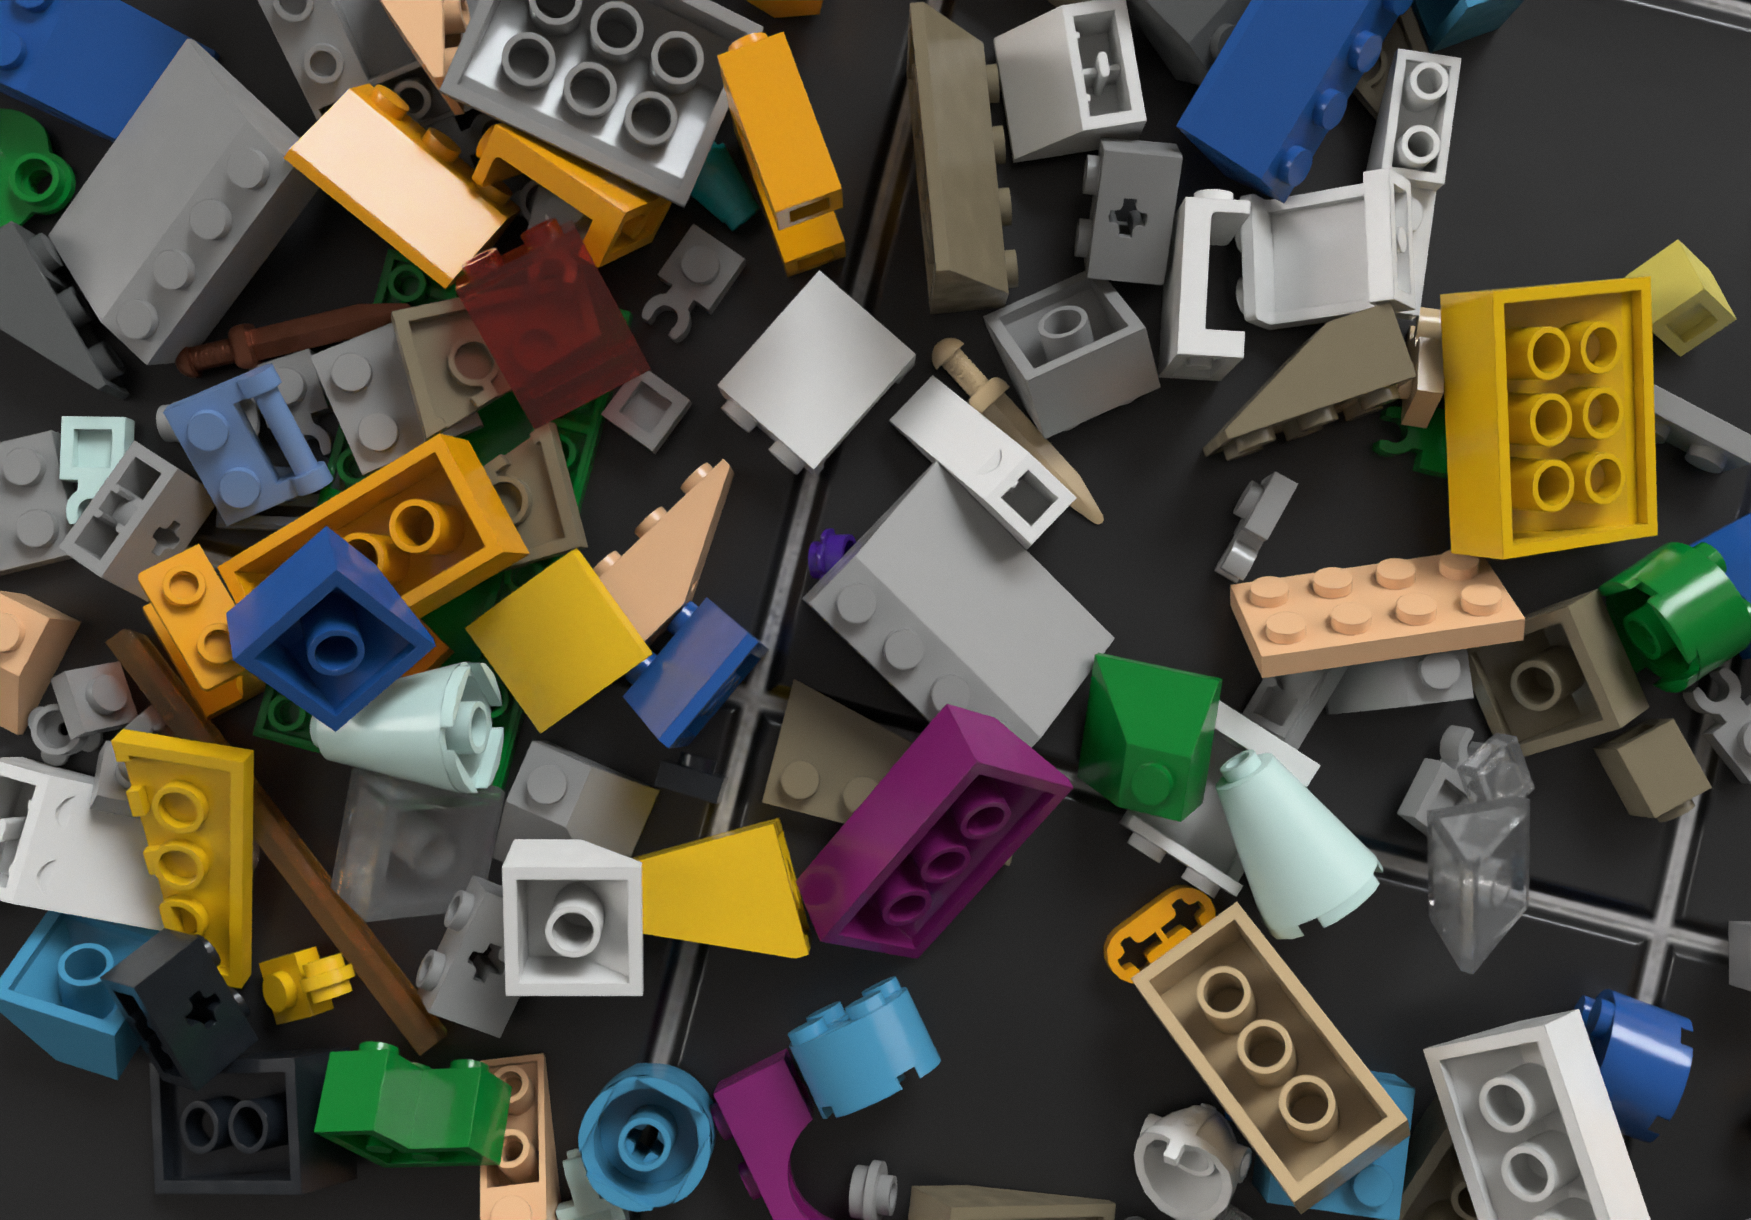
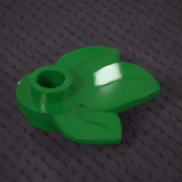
M0 108V227L10 221L23 226L34 214L50 215L67 206L74 195L76 180L70 165L52 152L49 133L42 124L23 112ZM46 176H52V183L48 190L43 194H39L38 184L40 180Z

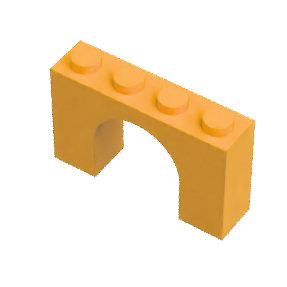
M784 31L769 37L766 33L762 32L743 36L728 47V52L717 55L739 148L787 277H791L846 257L845 239L834 213V210L843 208L842 187Z

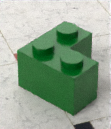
M363 1042L359 1044L358 1051L330 1052L314 1133L383 1168L500 1165L512 1086L490 1073L489 1065L480 1061L459 1059L451 1061L448 1069H431L429 1066L409 1062L399 1055V1048L383 1042Z

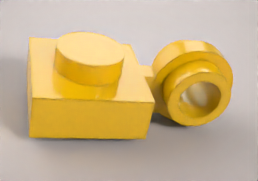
M314 946L259 963L264 980L262 986L263 995L267 1005L273 1011L276 1025L312 1017L334 1009L332 998L353 991L350 978L356 975L352 963L345 965L342 953L320 959L317 948Z

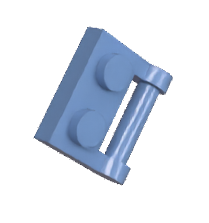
M272 363L255 368L167 406L163 412L226 526L294 497L316 492L333 481L324 461L317 462L277 387L282 381ZM254 398L293 472L281 477L278 475L239 401Z

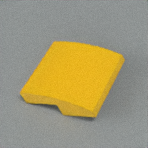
M578 548L570 551L465 628L540 734L653 654Z

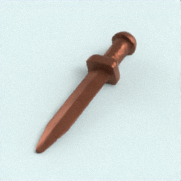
M407 303L356 304L255 328L253 324H239L229 330L227 339L194 347L186 346L178 354L175 364L177 369L189 378H201L204 370L233 363L243 369L258 367L257 365L265 363L264 359L353 339L392 323V311L410 308L411 305Z

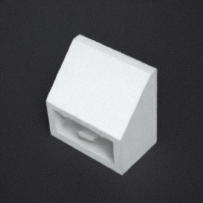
M1092 0L1061 5L994 38L993 44L1013 163L1099 150L1100 137L1139 139L1147 119L1126 0Z

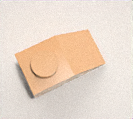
M0 591V726L16 735H23L28 726L29 714L34 708L38 707L51 682L50 679L53 678L81 622L26 594Z

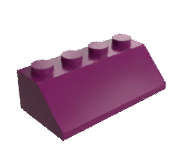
M946 703L795 881L820 942L918 959L1073 789L1069 779L995 717Z

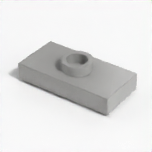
M1349 666L1263 678L1242 715L1298 750Z

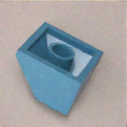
M47 911L0 977V1013L55 1060L119 1080L140 1043L100 977L160 931Z

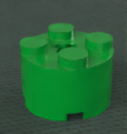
M1679 542L1663 544L1598 588L1601 597L1605 596L1606 608L1633 670L1638 673L1647 667L1661 678L1652 685L1663 691L1671 693L1683 691L1746 649L1751 642V603L1741 597L1732 581L1725 574L1727 571L1725 560L1713 546L1705 542H1701L1694 547Z

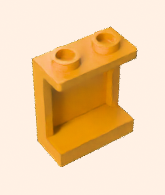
M503 122L492 125L484 133L476 149V157L480 160L473 173L472 180L482 187L524 173L592 219L593 221L577 254L598 268L651 243L672 202Z
M200 544L139 573V584L150 601L149 604L142 607L143 613L207 721L265 691L266 683L233 660L226 613L235 604Z

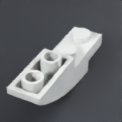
M1398 48L1394 53L1385 85L1366 171L1389 167L1411 182L1416 310L1396 312L1395 316L1400 319L1413 320L1420 315L1436 191L1445 183L1462 58Z

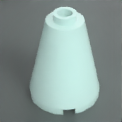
M461 662L398 678L336 732L312 716L310 735L313 744L319 747L323 757L329 761L461 794L478 793L476 788H488L492 784L500 764L504 727H492L491 706H502L501 692L494 673L486 663Z
M1249 749L1235 755L1222 765L1220 771L1223 776L1216 784V791L1259 915L1269 934L1276 939L1302 937L1304 934L1298 925L1315 918L1325 928L1357 909L1376 891L1380 883L1375 877L1374 872L1383 873V867L1377 857L1272 753L1257 755L1253 749Z

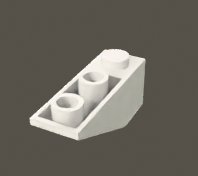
M933 375L889 420L932 463L938 461L1026 550L1077 498L1027 450Z

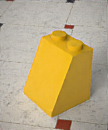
M780 817L632 858L642 862L643 934L795 959L809 955L813 939L801 894L795 882L797 879Z

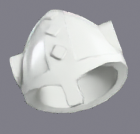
M1201 1103V1105H1193L1189 1108L1172 1112L1165 1117L1152 1113L1149 1114L1144 1121L1137 1140L1134 1161L1136 1174L1145 1194L1160 1211L1175 1220H1213L1228 1207L1237 1184L1242 1183L1250 1167L1252 1151L1251 1148L1237 1143L1231 1126L1215 1107L1210 1104Z

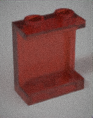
M556 217L547 219L523 232L520 236L524 244L502 256L497 248H492L469 259L461 265L465 275L456 279L455 290L534 430L651 370L635 335L631 332L581 238L574 221L570 220L560 225Z

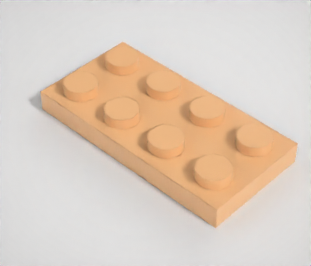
M1451 550L1440 555L1412 559L1390 558L1378 564L1343 569L1327 567L1315 573L1281 578L1265 576L1257 578L1253 582L1230 585V606L1262 678L1523 641L1525 617L1486 558L1453 554Z

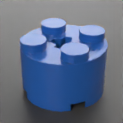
M1611 989L1603 990L1595 999L1582 995L1577 1001L1574 1010H1580L1621 1134L1644 1143H1651L1660 1134L1650 1131L1648 1128L1657 1116L1670 1121L1683 1095L1691 1068L1693 1048L1681 1043V1030L1693 1032L1692 1022L1689 1018Z

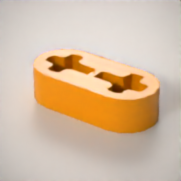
M1175 885L1163 891L1117 925L1107 935L1103 948L1104 959L1109 969L1121 980L1133 983L1131 980L1133 976L1216 917V909L1211 899L1201 890L1188 885ZM1180 899L1188 905L1198 902L1200 908L1194 913V918L1198 924L1194 929L1188 930L1180 924L1164 934L1161 927L1176 916L1175 909L1172 907L1176 900ZM1153 933L1156 935L1158 940L1143 951L1144 958L1147 960L1144 966L1137 968L1131 962L1120 966L1118 959L1125 953L1120 943L1125 938L1130 937L1135 942L1140 943Z

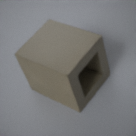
M1646 719L1593 748L1629 815L1657 818L1658 822H1666L1692 810L1695 807L1692 798L1712 788L1674 719Z

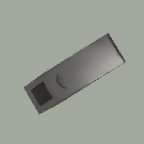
M13 221L0 227V329L94 388L121 400L131 396L120 378L121 375L126 373L122 360L105 340L100 342L89 324V322L95 319L93 310L84 296L75 287L71 286L68 288L58 270L64 266V261L51 240L45 234L39 233L35 235Z

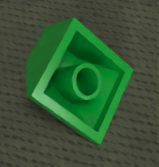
M1103 653L1095 654L1077 777L1117 807L1182 822L1203 804L1223 679Z

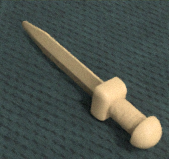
M945 338L939 341L932 351V363L936 370L942 366L970 396L967 401L969 405L1027 450L1077 497L1070 505L1071 508L1094 524L1099 525L1103 523V514L1081 476L1047 439H1044L1034 424L1004 393L1010 386L998 377L988 380L960 349L964 343L959 339Z

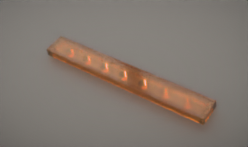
M122 629L105 642L177 738L230 746L211 720H206L191 693L147 635L130 629ZM254 777L253 838L348 963H352L354 971L418 1055L421 1056L447 1036V1029L436 1015L428 1013L415 987Z

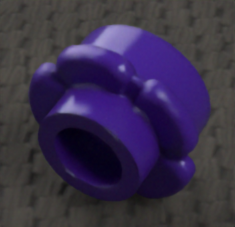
M828 528L822 532L820 541H813L808 552V567L813 579H821L856 543L853 535L835 534L833 528Z

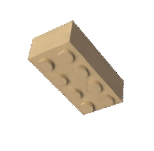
M1238 902L1231 905L1131 978L1148 1006L1300 1214L1307 1211L1411 1135L1406 1116Z

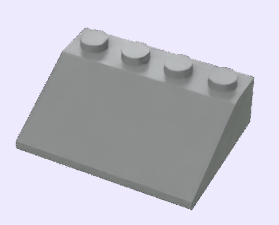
M479 0L439 91L458 102L684 208L729 108L717 55L728 52V47L737 39L752 33L762 32L764 27L711 0Z
M188 38L48 235L100 322L146 365L175 363L178 354L186 346L194 347L204 343L320 188L284 159L289 149L300 138L195 40Z
M935 461L802 598L929 723L947 703L995 717L1031 748L1044 735L1093 669L1095 654H1104L1115 639L938 461Z

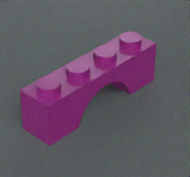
M786 1048L719 1081L713 1093L717 1102L710 1105L711 1114L722 1138L727 1141L734 1137L745 1161L738 1164V1169L751 1198L756 1200L763 1197L773 1220H834L818 1212L804 1199L793 1178L790 1162L791 1150L800 1133L813 1119L815 1105L788 1049Z

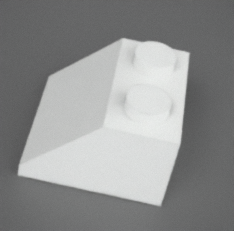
M514 839L502 866L506 996H643L642 862L581 839Z

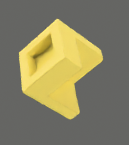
M1679 240L1670 244L1625 277L1651 276L1652 332L1680 357L1737 320L1711 271Z

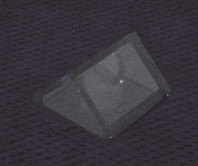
M1512 796L1427 810L1429 918L1460 971L1473 975L1529 907L1530 799Z

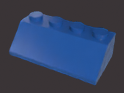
M1251 0L1176 127L1226 177L1285 203L1293 188L1299 185L1308 175L1315 152L1328 131L1341 121L1347 107L1348 98L1362 75L1368 72L1377 62L1381 53L1382 42L1398 16L1404 14L1409 9L1413 0Z

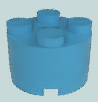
M896 976L882 980L861 992L863 997L846 1006L845 1010L841 1002L837 1001L815 1011L806 1017V1023L788 1033L791 1041L789 1048L823 1119H828L832 1113H834L836 1118L854 1113L902 1090L900 1082L906 1078L904 1072L913 1067L919 1078H922L940 1064L941 1058L907 987L900 986Z
M637 1063L613 1077L586 1111L579 1129V1153H581L582 1162L587 1172L586 1176L592 1188L611 1204L634 1212L652 1211L653 1208L663 1207L671 1203L674 1204L687 1197L701 1181L717 1138V1127L710 1109V1105L714 1102L704 1087L684 1070L661 1063ZM647 1125L654 1126L659 1130L657 1139L652 1143L651 1147L639 1141L642 1136V1130Z

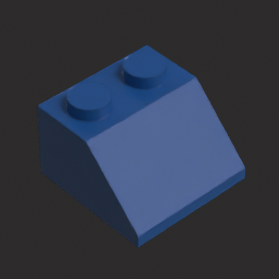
M325 526L226 613L233 660L335 732L436 647L434 638L376 564L328 526Z

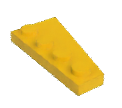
M122 729L111 740L117 762H125L131 787L126 791L132 816H140L148 842L143 855L149 875H156L164 900L158 907L164 928L191 935L198 934L207 939L220 956L221 964L217 968L227 986L242 989L251 976L254 750Z

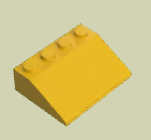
M1651 276L1440 294L1451 553L1504 560L1658 535Z

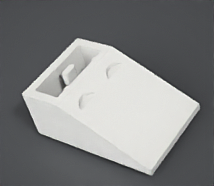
M24 757L0 758V901L153 930H163L164 925L158 906L164 899L156 875H149L143 851L148 846L141 819L90 809L95 779L93 776Z

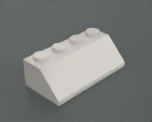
M1579 1009L1517 1021L1423 1049L1478 1220H1651Z

